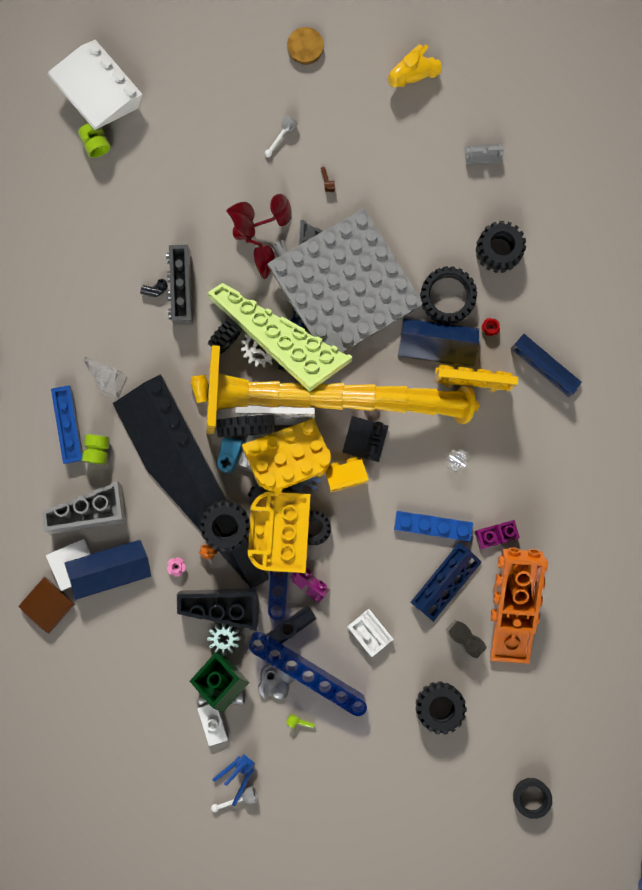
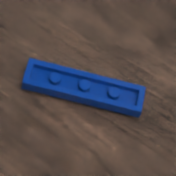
M69 385L52 388L51 393L63 464L82 461V448L72 387Z
M396 511L394 530L468 542H471L473 522Z

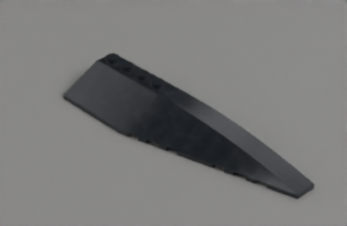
M160 374L142 383L115 401L113 405L146 470L200 530L201 519L207 508L217 501L228 500L164 377ZM222 514L214 521V530L220 536H230L237 529V522L231 515ZM247 538L239 548L236 547L232 551L225 550L223 552L217 549L251 589L269 580L265 571L254 566L248 557L249 541Z

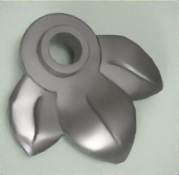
M267 665L261 670L260 677L262 680L258 685V691L263 698H267L272 694L277 699H286L288 695L287 684L294 682L296 677L287 668L278 669L274 665ZM268 673H274L273 677L268 678Z

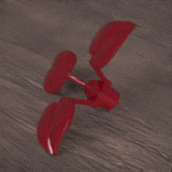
M276 194L271 199L270 209L274 216L257 223L253 222L255 212L248 202L236 203L226 210L235 225L233 227V237L236 240H245L246 243L258 245L254 249V261L263 279H266L271 273L267 264L275 259V255L269 245L263 246L261 242L251 238L255 235L254 227L275 220L279 226H285L289 223L291 219V205L283 194Z

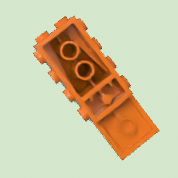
M518 548L503 549L502 556L498 557L500 573L496 574L493 587L495 609H491V621H494L490 661L529 664L533 636L536 634L537 624L540 623L539 609L543 603L542 589H545L544 576L545 571L548 570V559H545L543 552L537 549H530L529 551Z

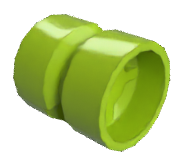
M87 123L78 130L79 137L82 143L85 144L84 148L90 158L105 155L111 149L108 139L104 136L105 133L102 127L94 130Z
M85 434L84 446L87 447V450L83 451L82 462L107 465L108 454L105 450L109 449L110 438Z

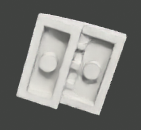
M85 539L46 555L61 591L71 587L64 562L91 555Z

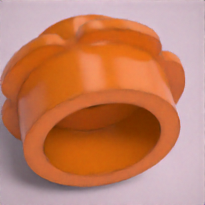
M205 544L200 546L198 553L204 559H212L217 554V550L213 549L211 545Z

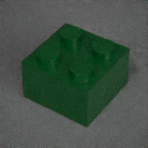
M217 652L211 656L189 681L213 709L222 712L228 708L250 683L226 656Z

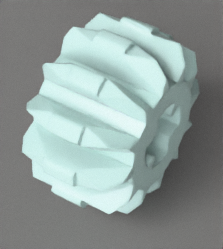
M218 623L215 624L217 631L210 629L209 632L214 636L207 638L208 641H214L209 647L213 648L216 645L215 652L218 653L222 649L223 656L226 655V649L232 654L234 651L231 646L239 647V644L234 641L241 640L240 636H234V634L239 632V629H235L232 632L233 625H229L226 628V624L222 623L221 629ZM220 634H223L224 636H229V638L227 639L228 643L220 641V638L222 637L220 636Z

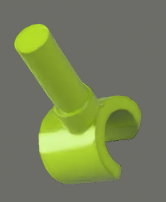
M291 714L286 720L287 725L294 729L297 724L310 728L315 726L314 723L303 721L294 714Z

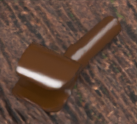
M322 167L324 190L326 192H335V181L328 180L326 169Z

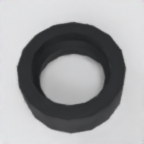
M526 778L515 786L513 801L515 807L523 816L530 819H538L550 811L552 794L542 781L536 778ZM530 786L539 788L544 795L542 806L536 810L525 808L521 802L522 792Z

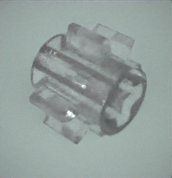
M453 449L446 459V462L449 463L447 468L453 472H457V470L462 472L469 462V459L466 458L468 453L462 449H458V451Z

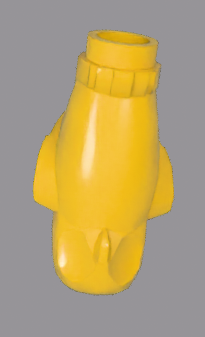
M427 44L416 46L390 71L387 80L391 87H404L406 84L415 83L427 77L435 78L441 74L442 66L440 60H435L434 57L427 58L423 56L429 47Z

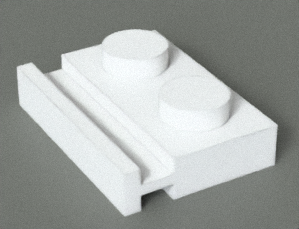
M367 609L347 626L371 657L394 640L370 609Z

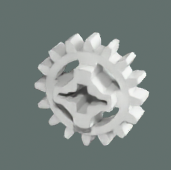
M245 333L247 340L241 341L245 346L241 348V352H246L243 355L244 359L250 358L248 364L251 365L255 362L256 368H258L259 364L266 368V363L272 366L274 358L265 351L264 353L259 349L258 343ZM253 339V347L249 349V344ZM256 356H261V357H263L264 359H257V358H255V357H256Z

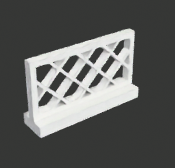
M248 405L247 407H236V414L238 417L274 415L275 426H293L312 418L315 420V407L294 408L279 406V408Z

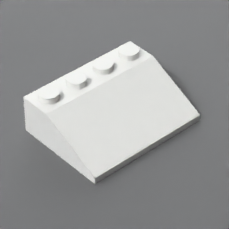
M96 39L81 45L47 74L94 130L138 109L143 95Z

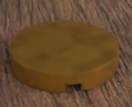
M298 28L288 38V54L293 61H297L302 65L313 64L319 60L323 53V38L313 28Z

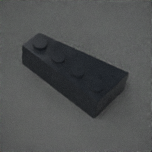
M257 588L182 590L177 593V614L257 631Z

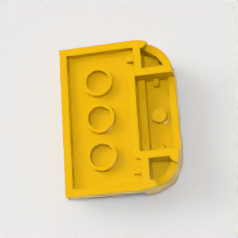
M439 365V368L436 367L434 383L444 384L445 387H452L453 384L489 388L491 392H496V390L511 391L518 385V377L513 376V373L496 371L495 374L493 371L486 369H477L476 372L474 369L467 367H458L457 370L448 365Z
M314 418L242 444V449L257 484L268 491H274V493L282 492L284 488L315 476L321 477L328 469L331 459L330 449H327Z
M265 492L254 500L250 509L248 557L254 566L266 571L306 573L311 494Z

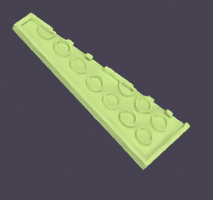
M224 283L208 292V297L309 392L352 362L350 354L345 355L338 351L336 346H329L322 342L320 337L308 334L304 328L284 317L280 318L274 315L272 310L268 308L265 310L258 306L256 301L242 297L240 292Z

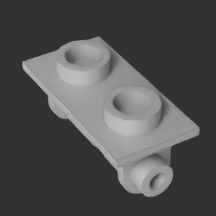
M501 143L464 146L466 165L503 162L502 153H504V146H501Z

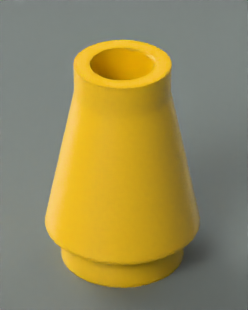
M206 375L191 376L190 385L196 398V403L208 401V379H206Z

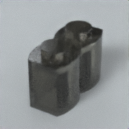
M454 620L446 629L448 636L459 643L462 649L474 658H478L487 649L483 640L472 634L469 627L458 620Z

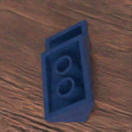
M403 319L398 356L453 365L456 363L474 366L479 347V328Z
M141 540L64 562L75 600L151 577L148 556Z

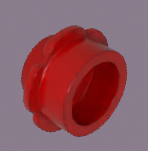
M487 318L484 320L481 329L485 332V335L491 337L499 333L500 324L496 319Z

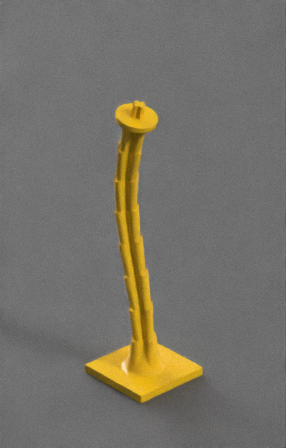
M212 345L206 434H214L217 410L247 407L248 405L279 408V406L294 408L317 407L337 410L349 408L367 411L378 409L401 413L409 411L428 415L441 414L452 416L459 424L469 423L474 412H478V408H480V404L475 400L474 391L469 386H461L457 391H437V389L407 388V386L330 383L320 384L309 392L301 383H280V381L249 382L247 379L220 374V346Z

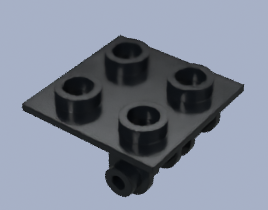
M352 416L342 453L379 462L389 426L379 421L373 422Z

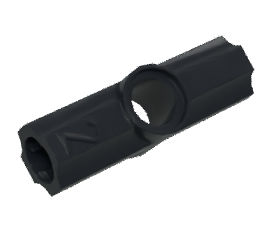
M306 605L261 637L260 641L268 653H270L317 618L311 608ZM291 624L294 628L293 633H285L283 626Z

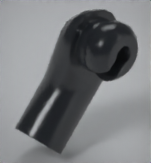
M159 279L153 287L142 285L140 294L158 297L167 290V281Z

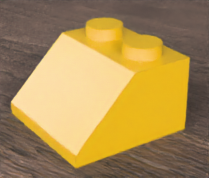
M357 457L347 459L346 464L339 465L338 462L329 464L328 469L325 471L330 493L369 481L362 459L357 460Z

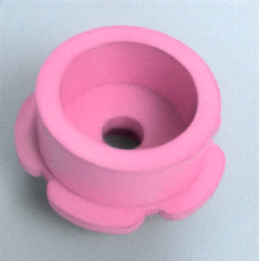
M177 557L168 561L167 571L169 574L178 577L182 575V572H185L186 564H184L183 559Z

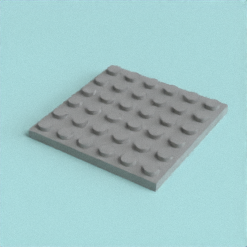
M365 208L267 264L309 334L314 337H320L322 342L331 347L333 345L336 346L338 351L342 353L422 306L420 297Z

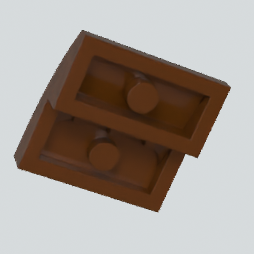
M43 577L18 607L49 634L75 603L48 578Z

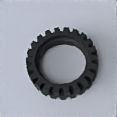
M444 266L431 272L421 288L420 299L423 310L426 311V314L432 320H437L438 323L454 324L462 321L471 313L476 304L477 287L473 283V278H470L467 272L464 273L463 269H455L454 266L450 268ZM453 278L464 285L467 292V300L459 311L444 313L433 305L430 299V290L440 279Z
M274 415L242 416L216 420L218 438L275 433Z

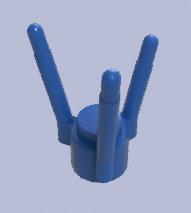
M245 754L241 757L238 756L233 763L212 779L213 782L217 781L235 767L236 770L224 783L227 786L239 772L243 775L247 773L232 806H236L250 776L255 771L253 769L255 763Z

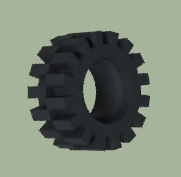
M231 318L227 319L226 322H223L218 327L214 335L210 337L208 345L211 347L212 345L220 346V354H222L237 340L241 334L240 332H242V328Z
M310 511L309 522L313 520L318 521L321 525V532L316 536L308 534L307 544L319 545L328 539L331 532V523L322 512Z

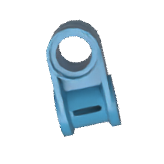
M223 437L217 460L218 468L223 473L229 474L235 470L242 450V439ZM229 460L231 466L225 468L222 463Z

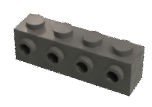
M188 244L169 245V253H166L167 264L170 267V271H167V281L170 283L168 301H171V308L168 309L169 320L174 325L193 324L191 251Z

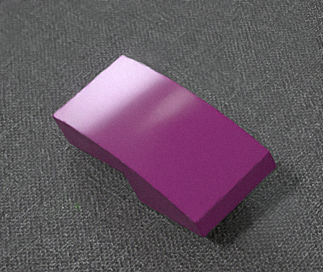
M515 520L475 531L480 549L520 538Z

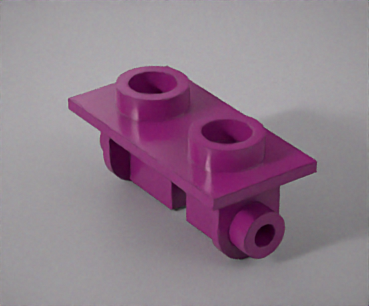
M306 568V573L294 572L290 577L293 579L292 582L301 590L307 585L309 588L305 593L314 601L320 602L330 591L327 585L322 580H318L313 576L308 568Z

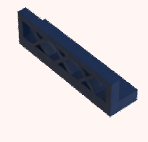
M523 334L511 347L512 351L567 397L572 396L582 383V381L527 335Z
M458 543L410 603L434 622L482 561L469 549ZM472 558L474 562L467 567V563ZM457 575H460V579L454 583ZM448 590L447 595L445 597H442L444 591ZM433 605H436V608L430 614L428 611Z

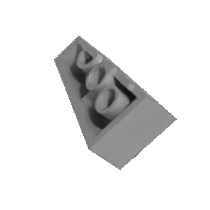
M116 481L109 486L96 489L92 493L79 496L70 502H65L43 511L44 531L48 534H56L126 523L122 485Z

